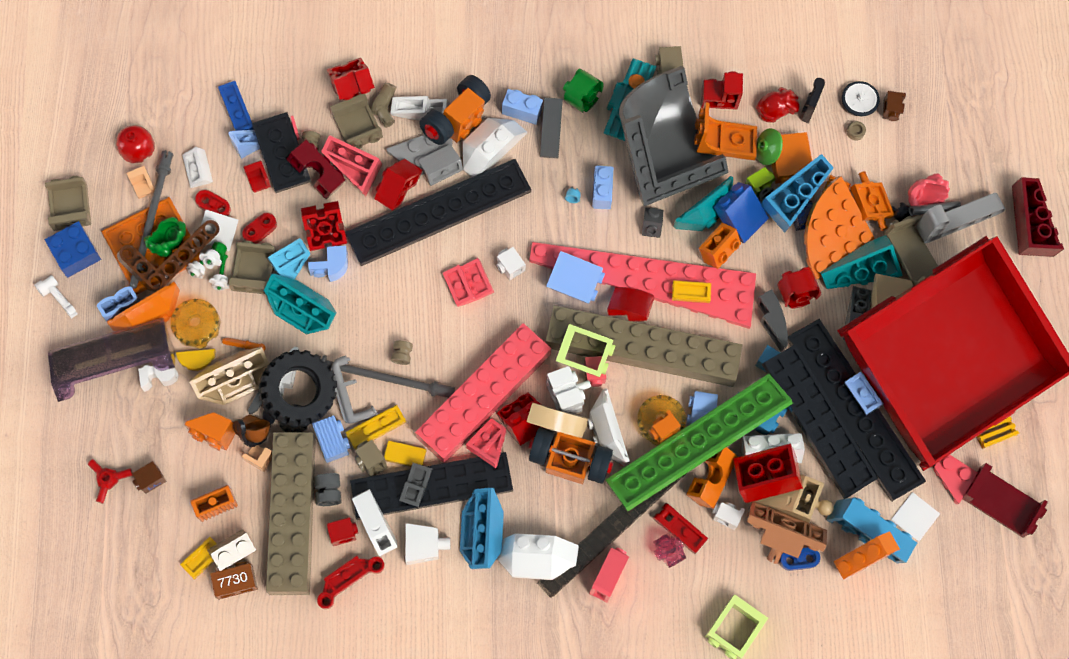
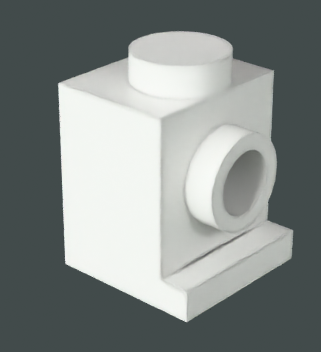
M717 502L712 511L715 514L713 520L735 530L745 509L737 510V507L729 502H722L721 504Z

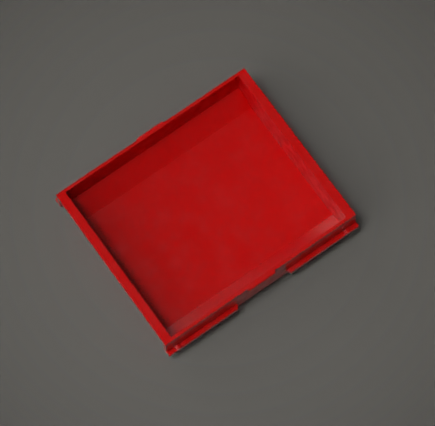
M984 236L932 270L933 274L897 297L890 296L837 330L841 337L844 336L849 351L882 401L885 410L907 446L920 460L919 466L922 471L941 461L993 425L996 426L1013 415L1017 409L1069 375V353L998 236L990 239Z

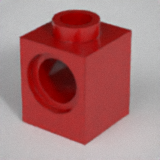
M350 517L327 524L333 546L355 541V534L359 533L356 522L352 523Z

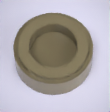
M859 121L850 123L847 128L848 137L855 141L861 140L866 133L865 125Z

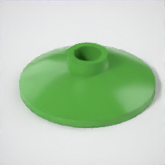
M769 128L764 130L757 139L756 157L763 165H772L781 154L783 141L781 134L776 129Z

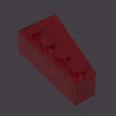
M1021 177L1012 185L1019 255L1054 257L1063 251L1064 247L1059 242L1057 227L1054 228L1051 219L1053 216L1051 210L1047 208V199L1040 179Z

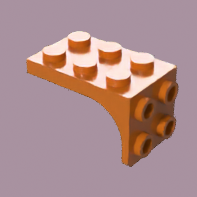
M705 102L704 107L700 108L699 119L697 118L695 122V129L698 130V134H695L694 145H697V152L712 155L723 154L726 157L755 161L757 126L715 120L709 116V103Z

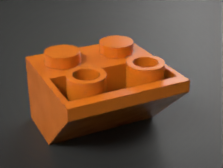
M215 412L186 421L185 423L189 430L188 433L192 435L193 439L199 442L205 440L210 443V447L218 451L220 449L227 451L236 434L233 429V422Z

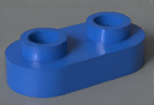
M803 548L799 558L783 553L780 558V565L787 571L811 569L819 564L821 557L818 551ZM807 555L812 557V562L806 560ZM791 558L793 563L788 564L786 559Z

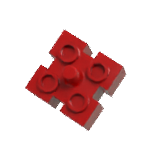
M361 57L349 61L345 65L326 69L333 90L340 100H349L360 94H366L375 88L369 68L364 64Z
M338 201L324 203V208L317 209L316 205L301 208L310 251L325 248L324 244L330 242L332 246L347 244Z

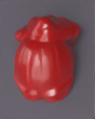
M779 87L778 91H773L763 96L759 100L756 110L760 113V118L763 121L774 123L788 113L795 114V112L799 111V97L791 89Z

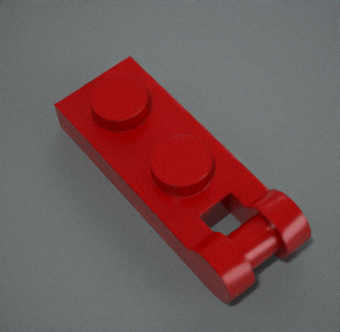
M668 503L662 506L659 514L656 513L653 516V519L659 525L664 527L694 554L709 539ZM668 514L673 517L670 522L665 519Z

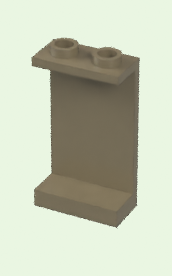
M921 215L916 217L908 216L901 222L896 220L888 225L889 228L884 232V235L893 244L896 256L913 285L933 274L932 270L938 266L914 226L921 220Z

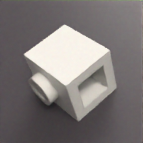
M514 247L506 248L498 254L496 266L500 273H505L509 280L525 271L526 264Z

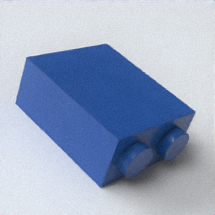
M740 182L732 186L731 190L714 206L722 223L737 229L742 243H745L769 219L752 187Z

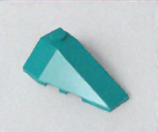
M886 235L867 242L820 272L826 289L849 287L852 284L867 285L869 282H874L875 274L896 278L903 275L893 244Z

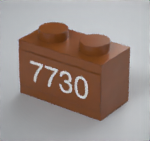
M239 562L233 568L227 569L226 567L221 571L217 568L214 573H210L214 595L218 600L258 590L254 568L251 563Z

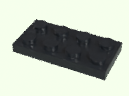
M288 112L252 123L275 192L279 193L311 182L307 168L299 173L286 160L290 153L299 146Z

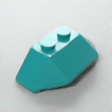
M728 177L709 194L675 219L673 227L679 230L701 232L706 228H712L716 224V220L720 218L714 206L731 190L733 177Z
M271 274L265 286L264 292L268 297L272 310L282 320L306 335L330 328L337 312L330 301L298 280L277 274Z

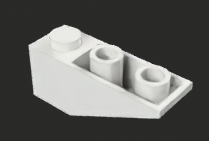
M370 489L353 497L352 501L378 555L381 556L397 548V540Z

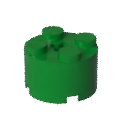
M580 68L576 71L572 80L567 81L563 87L565 91L564 101L582 113L584 111L588 112L597 103L599 98L596 96L598 92L602 93L604 84Z

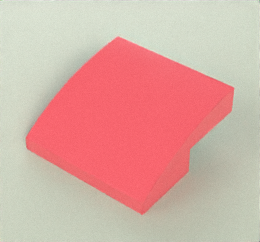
M479 258L463 266L457 265L443 272L457 307L494 293Z

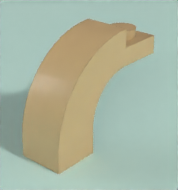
M532 403L527 419L528 423L580 438L583 437L588 421L585 417Z

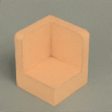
M145 166L127 173L139 199L154 193L155 188Z
M256 445L250 449L248 454L244 453L242 458L244 461L265 472L272 461V451L266 447L264 449Z

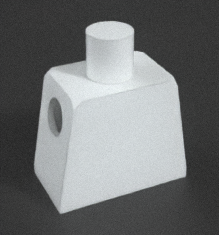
M406 524V565L438 560L439 550H450V538H439L438 528Z

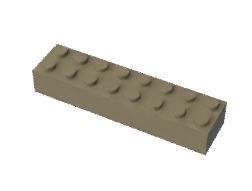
M273 432L266 592L269 595H310L316 444L313 432Z

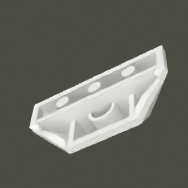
M487 118L463 141V170L470 177L490 170L527 134V131L514 120Z
M604 388L590 411L587 421L590 430L593 429L595 437L592 438L593 442H596L595 448L602 446L613 450L611 459L623 466H627L630 460L608 389Z
M515 533L502 539V552L497 560L514 578L553 580L568 569L576 566L579 546L557 536Z

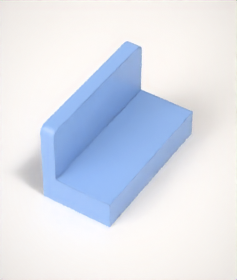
M862 372L845 381V385L866 415L883 406L882 401Z

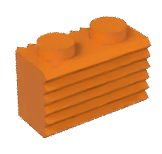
M229 485L190 501L196 517L201 522L208 518L211 519L215 515L218 516L219 513H226L227 510L230 511V509L237 508L238 506Z

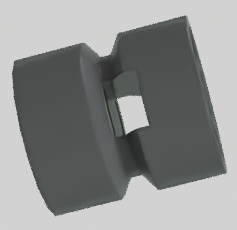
M336 473L316 475L314 477L315 489L318 490L315 493L316 505L334 506L341 504V491L338 490L341 486L340 475Z

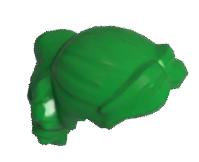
M169 217L161 221L152 235L144 237L146 248L153 254L156 253L161 257H169L173 250L181 245L186 235V225L175 217Z

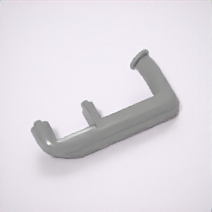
M345 355L333 362L331 370L335 374L333 377L334 381H337L335 392H337L336 396L343 419L346 423L352 424L378 415V413L371 405V408L354 414L346 386L357 383V380L347 382L343 380L340 366L349 364L348 361H350V358Z

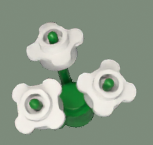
M214 242L211 249H208L205 254L201 253L199 255L200 262L193 261L188 263L186 267L188 273L194 278L202 279L206 270L203 264L208 269H212L216 265L220 266L219 274L209 279V283L212 284V288L215 290L229 289L228 277L223 275L228 255L225 254L227 247L221 242Z

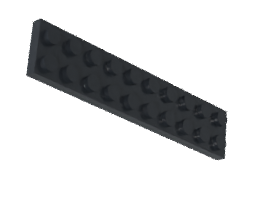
M515 158L345 233L360 266H364L531 193V187Z
M820 318L789 335V344L791 346L796 344L890 500L893 502L924 484L926 480L879 408L866 415L845 385V381L855 376L856 373Z

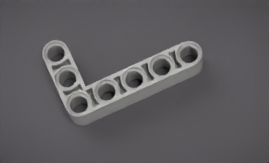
M997 193L987 195L947 212L944 211L942 205H936L925 212L916 228L923 242L929 243L997 216L1005 211V207Z

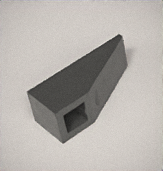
M853 286L845 325L870 310L871 290Z

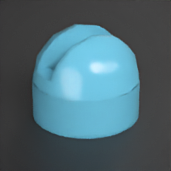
M573 187L568 189L565 196L566 201L578 203L581 197L579 189L576 188L575 190Z

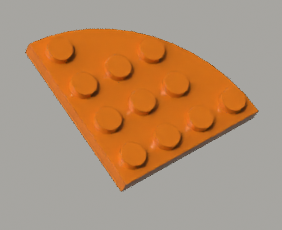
M842 176L835 178L822 190V194L813 204L807 218L804 232V244H806L807 254L806 262L811 271H813L816 280L822 277L821 271L875 239L866 221L862 220V214Z

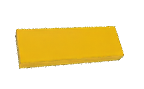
M395 405L345 433L354 450L358 449L357 446L363 441L375 440L407 422L398 405Z

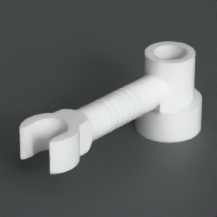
M52 275L44 281L40 280L34 284L43 297L51 293L71 319L77 315L75 308L55 287L58 285V282Z

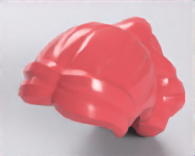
M938 173L930 175L926 179H919L908 190L909 204L911 206L944 203L950 191L949 181L943 180L942 176Z

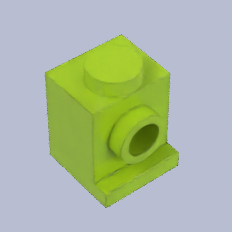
M764 167L747 177L745 184L752 187L758 198L763 189L772 187L771 184L775 181V176Z

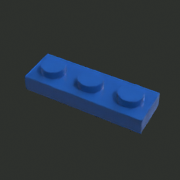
M236 81L218 86L235 131L254 130Z

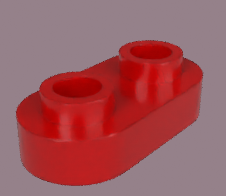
M201 190L196 194L195 201L200 209L229 216L231 213L228 201L211 191ZM204 200H209L208 203H203ZM219 209H225L223 212H219Z
M270 213L260 215L244 228L242 233L244 240L258 244L276 229V218ZM265 220H270L267 224L263 223ZM251 231L255 232L254 235H249Z

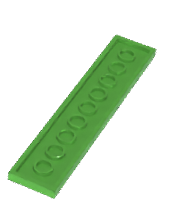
M767 374L607 478L606 482L625 509L630 511L792 405V399L773 377Z

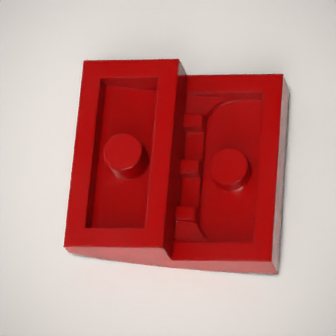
M615 287L607 308L608 315H627L628 321H647L654 301V295L634 288Z

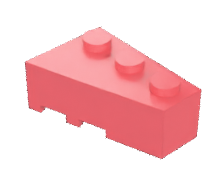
M329 135L321 151L322 154L366 197L382 166V162L379 158Z

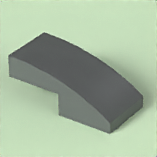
M413 463L399 501L419 507L433 469Z

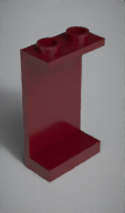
M983 464L977 471L978 473L964 495L963 500L1022 538L1029 534L1032 535L1038 527L1036 525L1039 518L1042 519L1047 512L1045 507L1048 501L1037 502L990 472L992 469L991 465Z

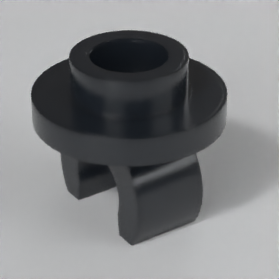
M901 202L898 209L892 206L894 218L899 220V222L911 216L909 214V206L905 205V203Z

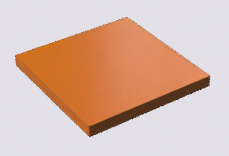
M170 197L159 202L151 235L156 231L159 223L169 217H175L178 221L183 222ZM150 207L101 231L129 284L132 274L119 262L117 252L125 245H132L139 250ZM187 228L182 243L190 236ZM192 239L193 246L197 247L194 240ZM148 248L145 254V258L155 268H158L168 258L161 257L156 253L153 254ZM123 250V257L125 259H131V252L128 250ZM178 252V257L181 260L187 259L185 252ZM199 252V253L190 261V263H192L193 261L200 262L201 260H200V258H199V255H200L201 253ZM166 264L164 267L165 271L168 274H172L173 267ZM188 264L180 272L186 270ZM157 278L151 279L152 286L160 283ZM139 281L137 287L133 290L136 294L147 290V288Z

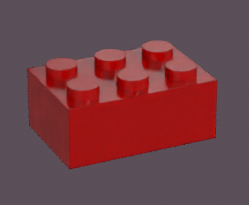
M791 443L733 459L739 492L745 503L803 489L797 456Z

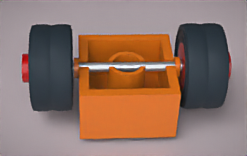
M474 75L465 77L457 86L459 96L444 110L443 114L437 110H431L421 118L420 128L429 140L435 144L442 145L452 138L457 143L461 139H465L473 127L477 128L482 122L481 116L484 112L483 107L491 98L490 90L480 78Z
M538 428L535 438L532 437L529 444V449H531L529 455L530 462L544 465L550 453L545 473L583 485L588 467L591 466L588 480L603 484L606 474H610L613 462H610L613 450L598 446L594 458H591L596 442L557 432L554 445L552 446L554 432L545 428Z

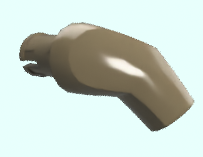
M384 83L371 107L372 113L380 118L386 128L395 122L387 108L392 101L397 87L390 83Z

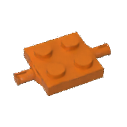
M866 171L860 172L858 175L862 184H854L850 189L862 214V220L877 221L880 231L888 229L884 219H890L894 216L882 182L874 183L869 181Z

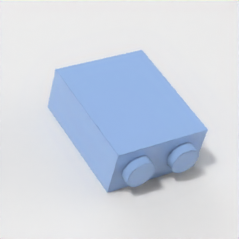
M560 251L546 287L589 304L590 301L595 300L598 293L595 288L597 283H602L605 273L602 272L603 268Z

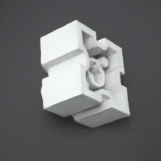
M569 366L548 373L546 386L554 401L556 410L576 414L582 412V406L586 399L583 390L590 388L591 384L589 380L577 384V375L575 371H571Z

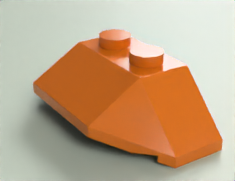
M172 282L108 320L107 323L113 331L138 336L147 334L152 331L153 327L166 323L173 316L180 290L176 283Z

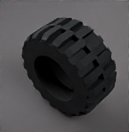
M299 350L284 352L274 358L265 368L260 378L259 398L260 402L264 404V410L270 413V417L273 420L280 421L282 425L304 427L315 423L331 409L337 394L335 392L337 381H334L333 377L335 374L333 370L330 371L328 368L329 364L327 361L323 362L318 354L312 355L310 354L311 351L307 350L303 352ZM295 370L308 374L316 386L314 399L308 405L302 407H294L288 404L282 398L279 391L280 381L283 376Z

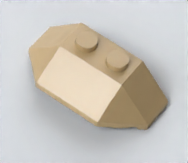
M262 347L244 350L206 367L189 382L198 399L225 405L259 389L262 373L270 363Z

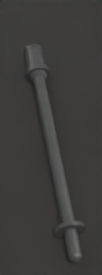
M166 150L162 151L159 165L156 166L158 177L138 250L144 257L147 251L144 237L151 235L165 177L171 173L170 165L174 154L169 151L167 156ZM137 264L136 268L139 273L146 272L142 268L143 264ZM133 275L131 277L130 287L135 289L138 285L139 280H137Z
M323 355L321 360L323 362L327 361L329 364L328 368L331 369L333 361H328L327 355ZM340 366L342 372L425 390L434 397L438 395L449 398L455 392V387L439 384L438 381L429 384L355 366Z

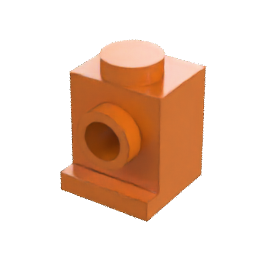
M670 410L666 412L665 418L662 416L657 418L653 422L652 428L648 430L650 436L654 440L657 439L659 443L675 434L681 427Z

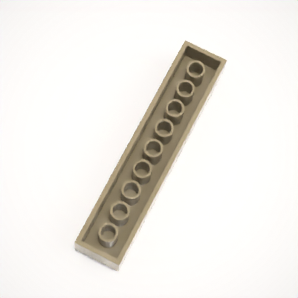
M553 305L545 342L553 350H560L567 328L571 324L613 340L612 344L616 346L612 356L608 355L606 361L733 387L737 380L743 344ZM575 332L568 353L586 357L603 356L607 343Z

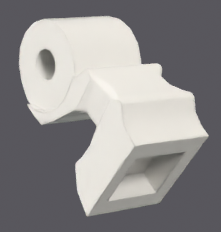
M170 364L162 365L160 368L157 365H145L138 369L140 385L144 392L150 390L152 387L151 381L155 377L164 386H170L178 380L179 376L176 369Z

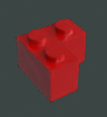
M730 71L724 73L722 81H717L716 79L704 80L701 108L704 107L705 102H708L709 108L738 110L743 94V73Z
M406 159L386 167L382 174L383 180L376 187L375 191L377 193L374 199L393 211L401 206L407 191L416 186L423 170Z

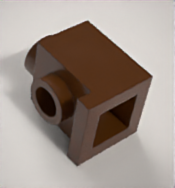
M887 92L883 102V119H888L889 121L899 120L900 114L904 112L905 104L903 101L906 93Z

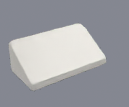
M194 147L182 154L190 188L213 182L204 149Z

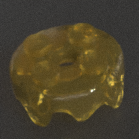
M189 299L177 306L171 316L170 323L174 336L181 344L202 349L207 346L210 340L218 336L221 319L217 310L209 302L202 299ZM193 318L200 319V323L197 326L190 325V321Z
M656 395L648 398L639 408L636 417L641 436L656 446L661 443L657 439L654 440L648 430L652 428L657 415H665L670 410L681 425L679 431L675 434L685 428V411L682 405L670 396Z

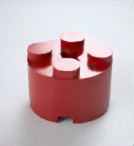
M804 267L796 272L787 271L781 275L782 279L777 284L785 307L789 305L791 309L809 305V300L815 298L816 301L821 296V290L810 267Z

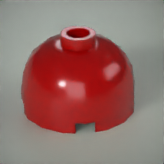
M130 125L119 132L116 138V148L125 161L141 163L147 157L152 156L155 142L151 133L144 127Z

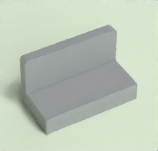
M451 144L418 160L430 186L463 170L461 159Z

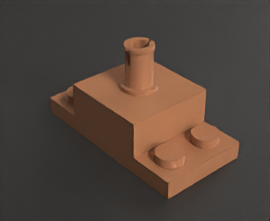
M751 502L747 522L755 528H762L760 543L771 547L770 553L767 556L768 561L772 562L774 558V564H778L782 553L799 558L804 545H807L813 551L820 550L824 552L827 545L826 529L757 502Z

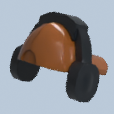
M263 410V419L248 415L232 422L234 432L239 436L240 440L249 447H255L267 440L271 424L275 420L270 417L271 415L268 411Z

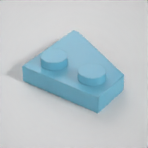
M301 238L267 259L278 275L295 279L308 259L310 252Z

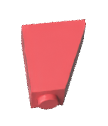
M617 547L610 549L591 588L590 595L608 603L628 561L629 556L626 555L627 552Z

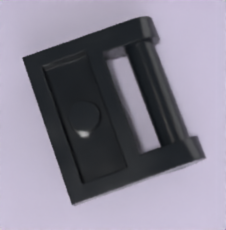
M822 78L814 80V88L809 93L801 112L804 114L802 121L808 124L825 85V80Z

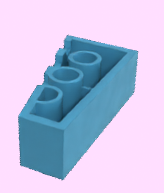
M822 154L769 194L761 203L765 211L784 233L833 170V166Z
M857 497L837 500L833 512L826 519L828 522L833 523L836 521L841 524V530L846 533L850 532L859 535L858 540L864 544L890 531L900 550L887 556V558L897 564L908 561L917 545V542L912 539L909 533L897 529L895 523L883 519L878 511L869 509L864 505V501Z

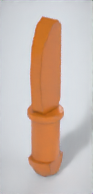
M233 338L222 339V343L225 345L245 348V350L262 347L263 351L266 350L265 345L262 343L258 344L248 340L243 341Z

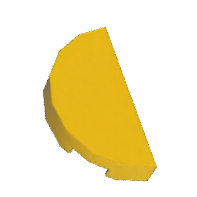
M216 350L176 352V355L182 366L188 370L199 371L205 369L214 360Z

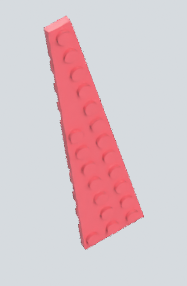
M532 242L531 263L553 269L559 253L562 251L602 267V272L605 273L601 283L603 285L607 284L614 287L642 290L653 294L656 301L690 309L695 313L700 312L715 319H723L728 323L750 329L756 273L716 269L714 267ZM673 280L711 283L710 303L673 301Z

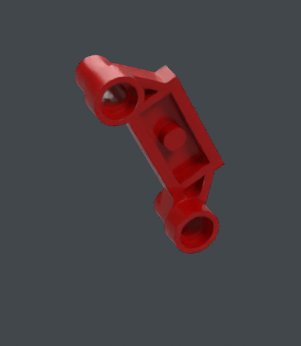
M355 556L325 577L324 581L326 583L323 593L317 598L318 605L322 609H330L334 605V599L338 594L368 573H381L385 568L383 559L377 556L371 559H359L358 556ZM380 564V568L374 569V565ZM329 599V604L324 605V600Z

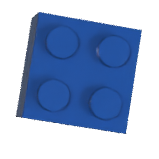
M79 221L44 239L67 278L102 260Z

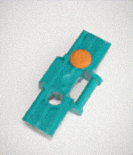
M632 58L623 82H617L611 100L607 105V110L612 109L603 134L625 141L619 116L621 103L632 90L653 78L657 66Z

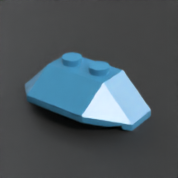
M481 488L473 491L472 497L468 500L462 511L460 552L469 564L470 569H489L502 552L504 511L494 488Z

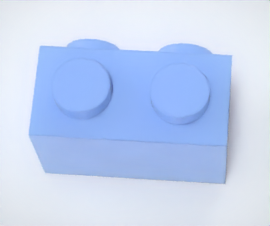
M508 89L502 103V114L537 125L542 111L543 99L536 95L523 94L519 90Z

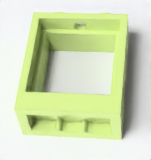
M569 324L556 362L600 377L601 374H606L609 365L605 363L608 355L612 356L616 345L612 344V339ZM575 332L607 343L598 370L565 359Z
M734 594L705 637L709 639L707 642L713 647H720L725 650L724 654L730 659H742L768 620V617ZM732 607L757 624L740 651L715 633Z

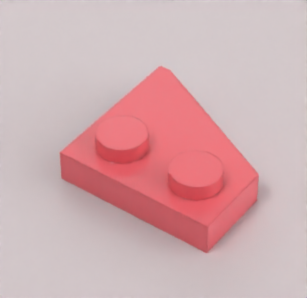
M491 418L466 443V448L496 468L507 433L506 428Z
M951 455L937 462L932 468L936 475L941 478L943 486L946 490H949L954 498L953 501L957 505L963 499L978 473Z

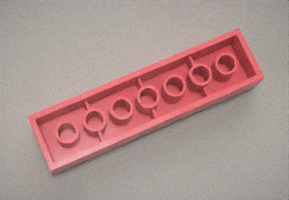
M523 323L415 432L416 438L440 461L446 463L551 355L552 348Z

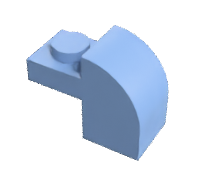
M327 247V261L308 262L310 275L317 278L328 275L330 282L340 279L348 268L347 247Z

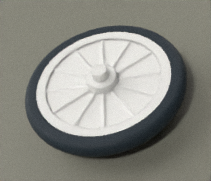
M863 81L848 84L841 96L844 108L855 116L871 115L877 110L880 103L879 93L875 87Z

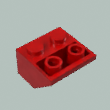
M529 392L519 396L517 400L504 406L496 413L512 438L520 446L531 440L532 437L534 438L538 428L541 427L527 422L532 403L540 404Z

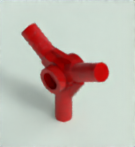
M94 459L88 462V466L97 474L96 478L100 490L96 502L104 504L107 491L113 488L119 482V479L133 476L131 468L116 472V470L108 468L103 469Z

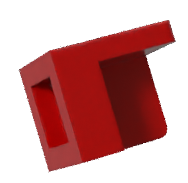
M261 160L244 166L254 193L271 187Z

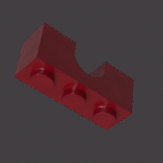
M307 139L295 148L286 159L299 173L305 168H313L318 172L319 179L313 187L326 200L346 180L343 174L330 164L328 158L322 156L317 151L316 146L313 143H309Z

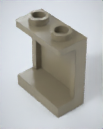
M360 94L330 106L332 115L345 143L360 149L365 144L375 143L380 138H383L382 130L376 122L365 94Z
M72 176L69 179H54L45 183V187L48 190L51 216L48 217V223L53 231L63 230L78 221L82 226L91 225L88 188L83 177Z
M237 242L233 277H230L229 280L231 290L265 294V286L274 271L267 258L276 253L275 247L269 243Z

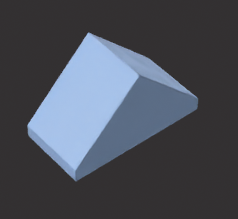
M254 130L230 131L228 133L241 159L260 149Z

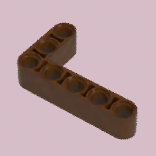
M206 221L158 268H155L132 245L123 246L117 252V259L149 291L157 292L219 233L220 228L216 221ZM206 225L213 228V234H208L205 231ZM193 238L200 241V247L193 246ZM123 250L130 251L132 258L125 259L122 255ZM179 251L186 253V260L183 261L178 257ZM137 264H143L146 267V272L139 273L136 268ZM166 264L173 267L172 274H168L165 271L164 267ZM152 278H157L160 281L159 287L152 286Z

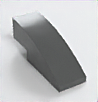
M544 98L540 157L559 158L563 99Z
M771 289L759 296L756 303L764 313L760 322L780 352H783L788 346L786 320L779 300Z

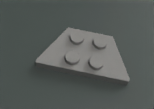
M425 135L386 149L387 153L397 159L398 162L406 159L422 169L418 161L419 159L447 145H452L453 140L450 138L444 144L438 145L429 140Z

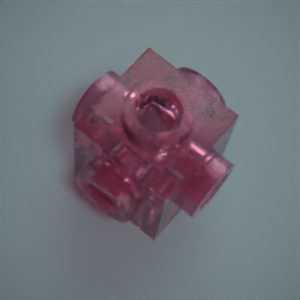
M671 532L653 541L656 548L654 550L655 556L659 561L662 560L669 568L686 559L682 541L679 537L675 538Z

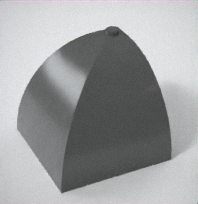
M683 66L659 74L640 84L625 97L619 109V116L638 194L644 206L729 173L726 157L723 154L716 156L697 152V145H694L695 134H698V130L695 129L697 116L689 95L686 72Z

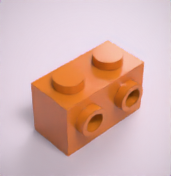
M721 223L699 247L703 262L719 269L741 245L737 229Z

